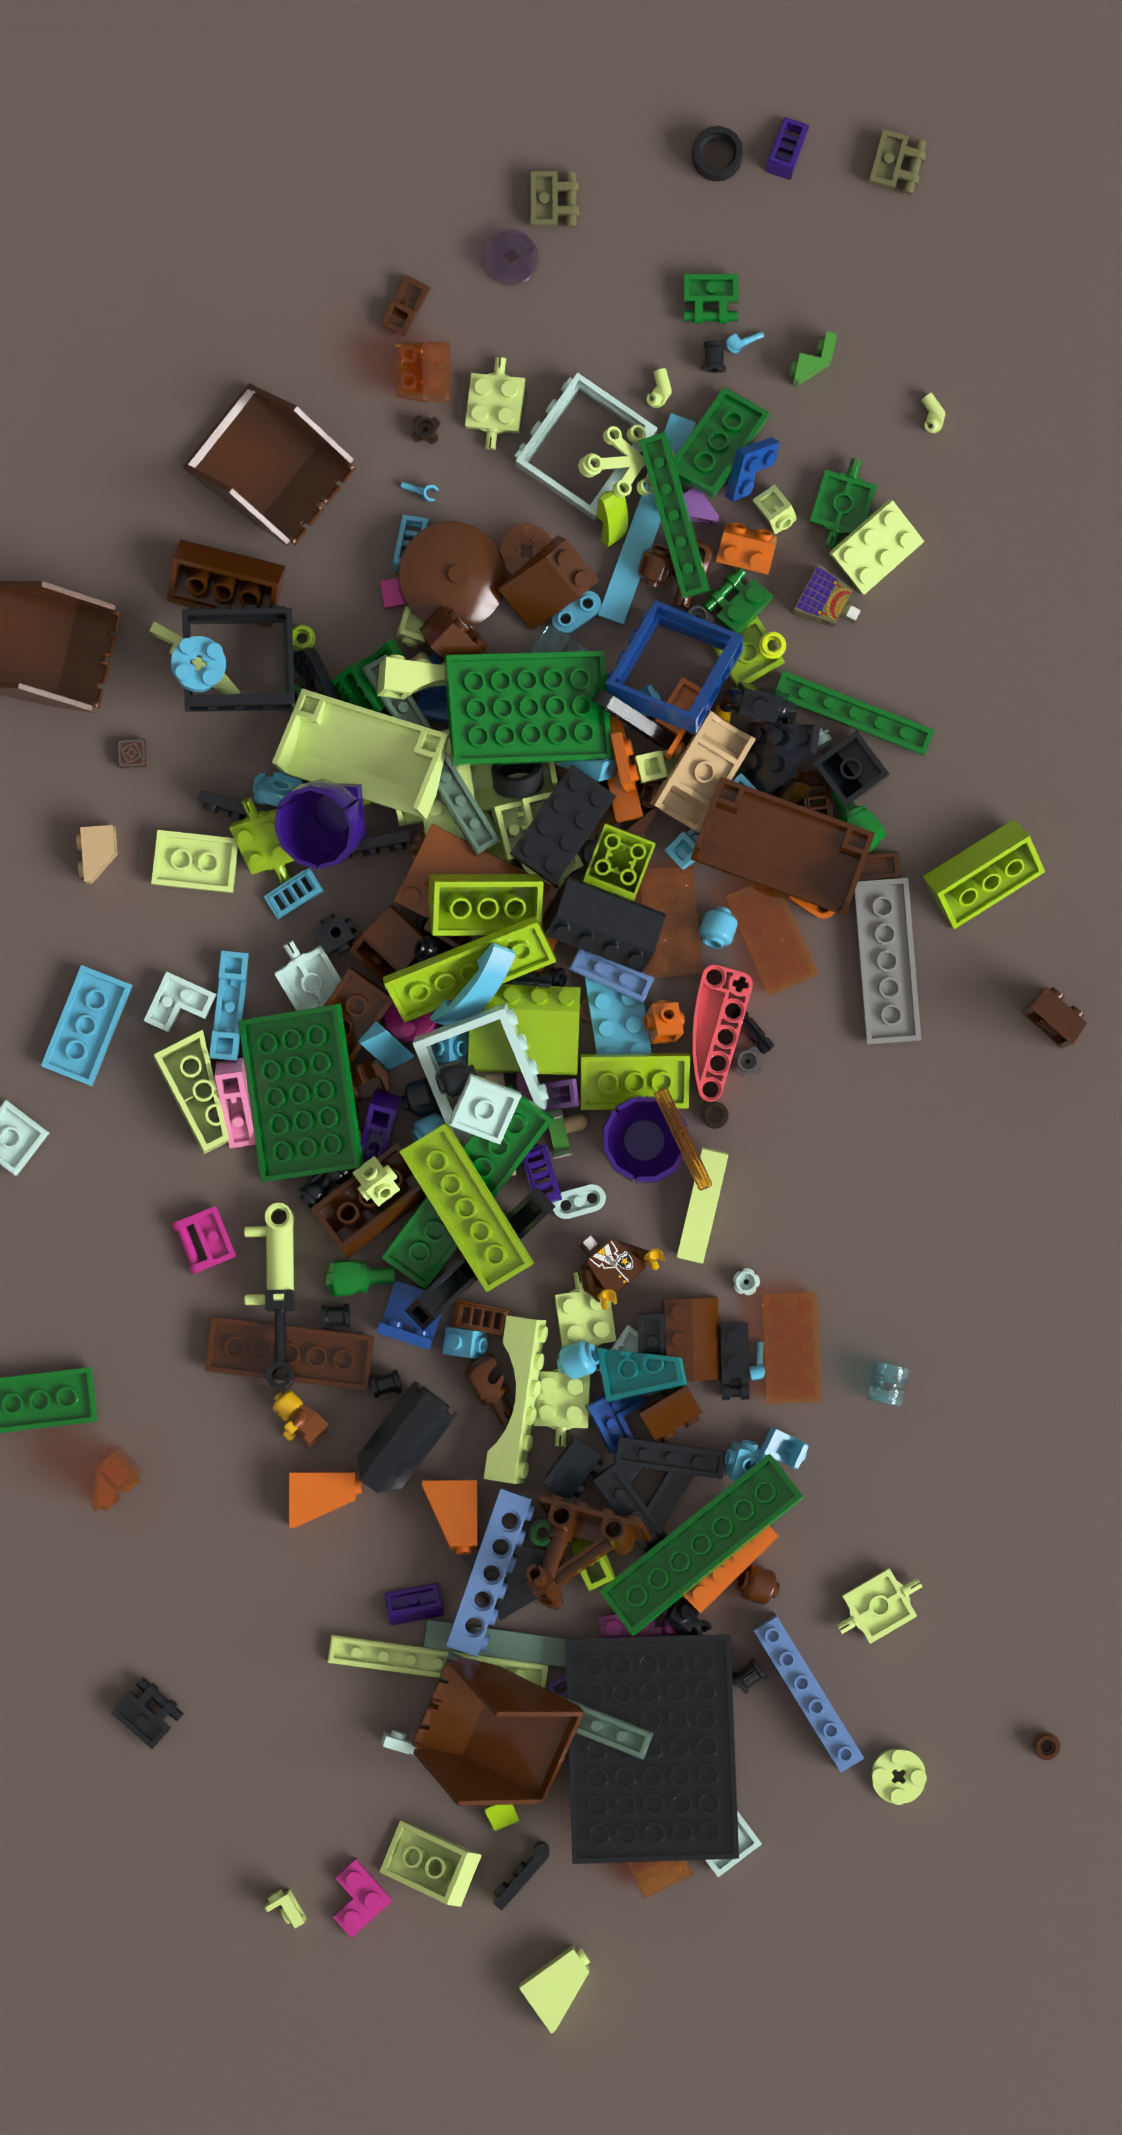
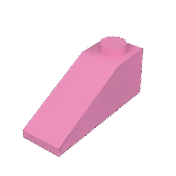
M238 1058L237 1061H217L215 1080L229 1137V1148L256 1145L244 1058Z

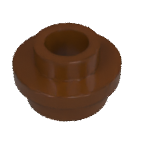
M1042 1732L1034 1738L1032 1748L1035 1755L1040 1759L1051 1760L1058 1755L1060 1742L1054 1734ZM1044 1741L1050 1742L1051 1747L1049 1750L1044 1751L1041 1749V1744Z

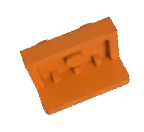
M726 523L716 562L768 575L778 536L773 535L771 531L766 529H758L756 531L748 529L741 523Z

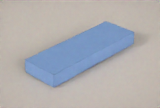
M581 949L577 950L569 967L570 971L641 1003H644L654 981V977L643 972L641 973Z

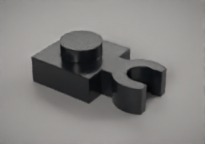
M683 1597L669 1607L664 1618L683 1635L688 1633L691 1635H704L701 1630L706 1632L712 1628L708 1621L697 1618L699 1611Z

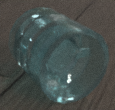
M875 1361L872 1373L875 1382L870 1384L867 1399L902 1406L905 1394L902 1385L907 1384L910 1369ZM884 1382L893 1383L891 1391L883 1389Z

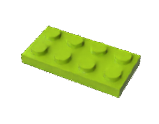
M689 1053L580 1054L579 1108L580 1110H615L616 1105L633 1096H658L677 1107V1109L689 1108L690 1055Z

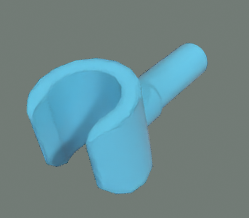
M761 331L741 340L735 333L727 339V348L730 352L736 354L749 343L764 338V334Z
M403 481L401 483V488L422 495L423 500L427 503H432L435 499L429 498L426 495V491H439L435 485H428L423 488Z
M757 1342V1365L749 1366L751 1381L761 1380L765 1376L763 1364L764 1342Z

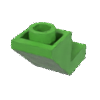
M827 331L825 339L819 338L816 355H821V357L800 353L798 361L792 360L789 376L794 377V386H799L830 366L837 333Z

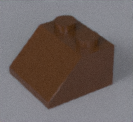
M687 1385L676 1388L638 1411L655 1441L661 1438L662 1442L676 1435L675 1429L684 1424L688 1428L700 1421L698 1415L703 1413Z

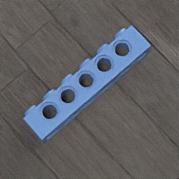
M503 1487L500 1488L446 1644L447 1647L476 1657L479 1651L485 1652L490 1636L485 1635L489 1624L494 1626L499 1610L494 1608L498 1598L503 1600L508 1586L507 1583L503 1582L507 1572H513L517 1560L516 1557L512 1556L516 1546H522L526 1531L521 1529L525 1520H531L535 1505L530 1504L532 1497ZM506 1513H513L517 1516L518 1523L514 1527L509 1528L502 1523V1517ZM496 1540H506L509 1549L505 1553H497L493 1549V1543ZM489 1565L496 1566L500 1571V1575L494 1580H490L484 1575V1569ZM484 1591L490 1595L491 1601L489 1604L481 1606L476 1603L475 1595L478 1592ZM469 1618H477L480 1620L482 1627L476 1632L469 1631L466 1627V1621Z
M774 1614L752 1628L839 1771L842 1773L863 1760V1755L777 1615Z

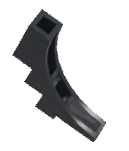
M536 1187L505 1217L521 1240L556 1206ZM464 1255L404 1310L422 1330L426 1329L478 1280Z

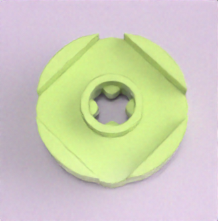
M900 1748L888 1749L875 1759L872 1766V1785L877 1794L887 1802L896 1805L909 1803L916 1799L924 1789L927 1780L925 1767L920 1758L910 1750ZM896 1769L900 1772L903 1769L906 1772L903 1776L905 1780L902 1783L900 1781L895 1783L892 1781L894 1778L893 1770Z

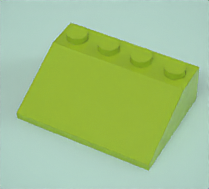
M501 984L495 995L480 1012L507 1003L509 1010L513 1008L514 1013L517 1015L519 1024H516L519 1035H525L529 1045V1049L526 1052L529 1059L534 1058L539 1074L577 1075L580 987L551 986L550 988H542L538 986ZM500 1019L469 1030L468 1066L473 1064L475 1071L522 1073Z

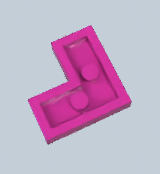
M357 1858L335 1877L352 1899L333 1915V1918L352 1938L393 1900Z

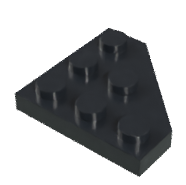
M749 722L747 734L756 740L743 760L741 773L757 790L771 795L779 786L783 787L798 773L796 769L805 760L810 761L816 755L821 727L807 724Z
M484 1535L478 1537V1551ZM498 1539L493 1543V1549L497 1553L502 1554L509 1549L507 1541ZM526 1545L515 1547L512 1556L516 1557L517 1560L513 1572H507L503 1582L508 1584L503 1600L498 1598L494 1607L499 1610L498 1616L500 1620L537 1599L536 1596L532 1595V1590L528 1585L526 1570L534 1564L537 1567L542 1566L546 1551ZM472 1551L471 1555H462L471 1572L478 1551ZM489 1565L484 1569V1575L486 1578L494 1580L500 1575V1571L496 1566ZM484 1592L488 1600L491 1601L490 1595Z

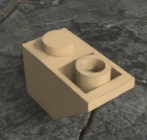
M113 825L80 827L81 834L76 835L77 850H82V861H78L79 877H84V882L87 884H93L118 855L116 827Z

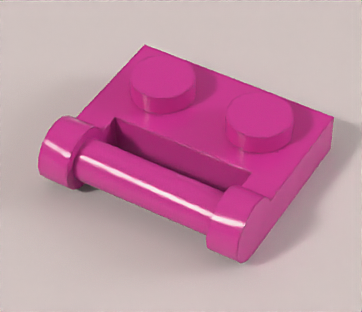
M217 1206L171 1224L173 1231L178 1233L190 1263L188 1268L191 1275L237 1257ZM193 1224L207 1256V1260L202 1262L187 1229L188 1226Z

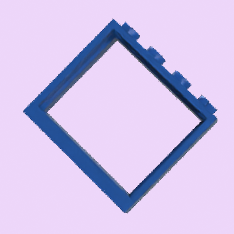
M655 600L650 610L644 611L639 629H634L631 633L628 648L620 652L617 659V667L614 671L608 673V679L605 683L607 692L635 710L696 734L743 652V636ZM659 624L723 650L689 711L624 685Z

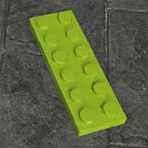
M536 916L384 976V985L404 1023L435 1011L445 999L453 1001L479 970L477 961L492 943L514 950L516 954L509 972L502 983L555 963V955Z
M447 1122L400 1151L403 1159L486 1292L534 1264Z

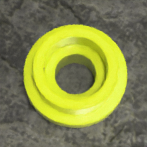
M768 632L762 636L759 642V650L764 657L777 659L784 654L786 641L781 634ZM771 641L777 644V649L774 651L769 650L767 644Z

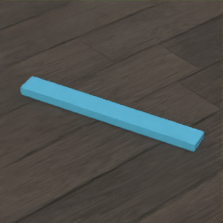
M671 413L664 432L667 433L671 449L676 455L693 432L696 422ZM645 483L644 489L648 491L649 487ZM654 493L647 496L641 495L598 614V617L620 625H624L641 578L638 574V566L642 553L653 545L661 523Z

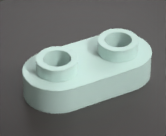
M594 1184L561 1192L562 1200L553 1202L556 1206L553 1211L562 1219H570L595 1212L604 1206L606 1195L601 1187ZM589 1193L597 1195V1201L593 1204L587 1201ZM564 1200H568L571 1203V1208L568 1211H564L560 1207L561 1202Z

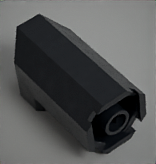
M417 1381L411 1384L357 1456L360 1481L376 1493L402 1489L458 1415L455 1410L450 1414L447 1411L450 1406L426 1387H423L421 1391L416 1387L419 1385Z

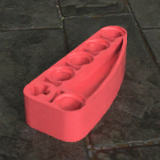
M719 965L708 966L702 974L693 1022L692 1053L694 1075L699 1096L706 1102H715L722 1095L753 987L752 979L748 974ZM710 971H718L721 974L722 981L719 984L711 985L708 983L706 976ZM739 978L745 980L744 984H748V989L744 988L741 992H737L733 982H738ZM735 1004L740 1007L741 1014L738 1018L731 1019L727 1017L725 1009L728 1005ZM723 1030L730 1031L733 1035V1041L728 1045L721 1044L717 1038L719 1032ZM720 1056L725 1060L726 1066L723 1070L715 1071L711 1068L710 1061L713 1057ZM712 1082L717 1085L718 1093L715 1097L711 1098L703 1094L702 1089L706 1083Z

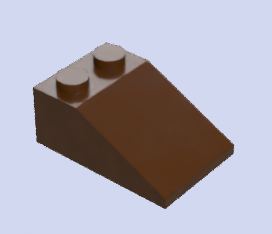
M557 535L499 586L497 590L532 630L580 598L599 579L567 539Z
M1044 987L1021 1013L1062 1049L1072 1045L1077 1040L1087 1024L1083 1020L1085 1015L1074 1005L1071 1007L1066 1005L1062 1001L1064 996L1054 987L1051 989Z

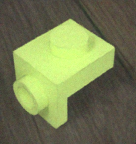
M407 606L404 608L396 637L402 639V644L416 648L417 645L421 646L426 641L419 630L424 623L416 618Z

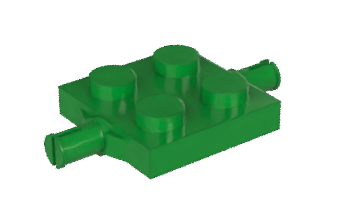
M851 458L847 473H836L825 469L809 523L824 527L829 531L824 546L829 548L833 538L830 549L836 547L839 534L849 535L867 519L877 485L865 482L857 476L862 461L857 460L855 469H853L856 461L855 458Z

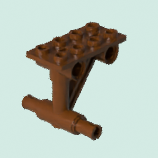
M548 1494L547 1497L539 1496L538 1503L546 1515H548L552 1526L548 1535L550 1541L542 1566L537 1567L534 1564L526 1570L528 1585L532 1590V1595L536 1596L543 1605L548 1606L550 1609L552 1607L553 1610H557L562 1607L563 1597L560 1587L611 1550L617 1555H625L632 1550L636 1539L650 1542L651 1535L644 1523L641 1522V1518L629 1514L625 1517L617 1516L614 1511L607 1508H600L599 1511L590 1509L588 1504L580 1501H574L573 1504L563 1502V1498L553 1494ZM580 1539L592 1542L590 1546L563 1564L568 1545H571L572 1541Z

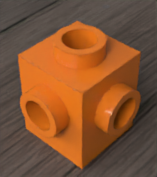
M668 1000L656 1001L644 1014V1028L649 1032L651 1044L674 1043L683 1035L685 1018L683 1012L679 1010L678 1002L669 1003Z

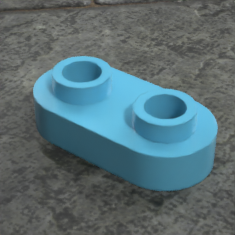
M586 591L580 598L552 616L554 629L564 635L571 634L599 614L601 608L600 597L593 591ZM585 600H591L593 606L585 608L582 603ZM563 615H568L571 618L568 624L561 622L560 618Z

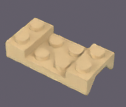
M709 711L699 730L691 738L666 781L662 782L650 804L700 833L720 777L732 780L756 739Z

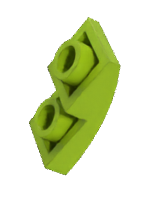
M613 490L604 492L598 500L596 517L603 522L601 542L609 547L627 535L628 510L625 497H617Z

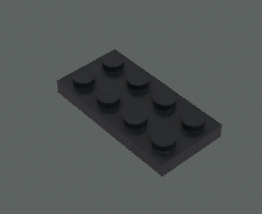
M570 765L514 846L510 855L553 886L556 885L616 795L574 765Z

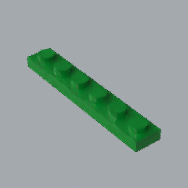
M666 432L639 440L682 598L685 599L710 591L668 435Z
M784 670L776 688L777 691L789 693L788 701L793 702L799 708L922 756H925L935 731Z

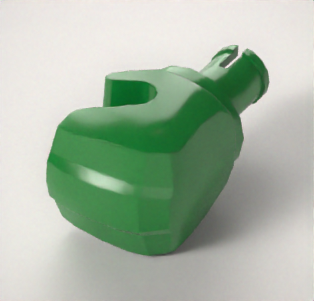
M833 791L830 795L842 813L839 820L875 833L868 853L872 852L885 837L884 827L865 805L856 806L852 802L845 807Z
M337 1260L329 1263L324 1282L332 1297L352 1295L361 1290L362 1293H368L370 1285L395 1284L394 1267L369 1269L366 1261Z

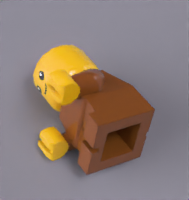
M289 1390L284 1394L279 1392L274 1397L276 1402L273 1404V1410L282 1420L289 1421L284 1426L286 1431L283 1433V1436L288 1441H292L299 1435L303 1439L302 1444L309 1449L328 1431L329 1424L317 1412L304 1406L302 1400L293 1391Z

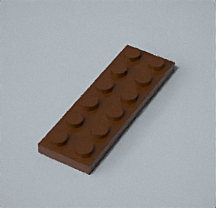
M211 1316L205 1371L266 1378L267 1368L272 1362H275V1324ZM286 1325V1362H289V1366L295 1372V1382L368 1391L375 1336ZM278 1369L274 1373V1379L286 1381L287 1371L285 1369Z

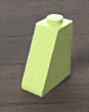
M574 1945L567 1948L519 1983V1989L551 2034L558 2028L589 1974V1966L587 1964L590 1963L588 1956L582 1948L577 1951Z

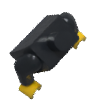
M739 681L738 688L733 687L726 691L720 705L715 708V714L727 723H730L731 711L734 709L740 715L772 723L782 721L784 724H795L797 708L793 702L788 701L789 693Z

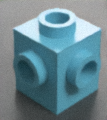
M469 1031L430 1045L437 1063L442 1065L457 1059H464L468 1063Z
M742 1440V1443L733 1441L731 1449H728L725 1454L724 1462L726 1467L724 1473L731 1480L736 1481L765 1457V1453L758 1447L756 1442L750 1440Z

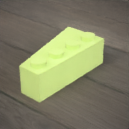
M201 1030L154 1054V1060L203 1154H206L227 1143L229 1137L204 1033Z

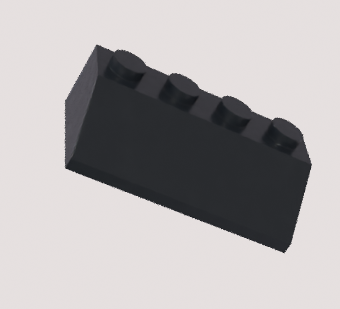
M567 876L543 915L544 934L547 937L642 973L655 953L666 916L663 912Z

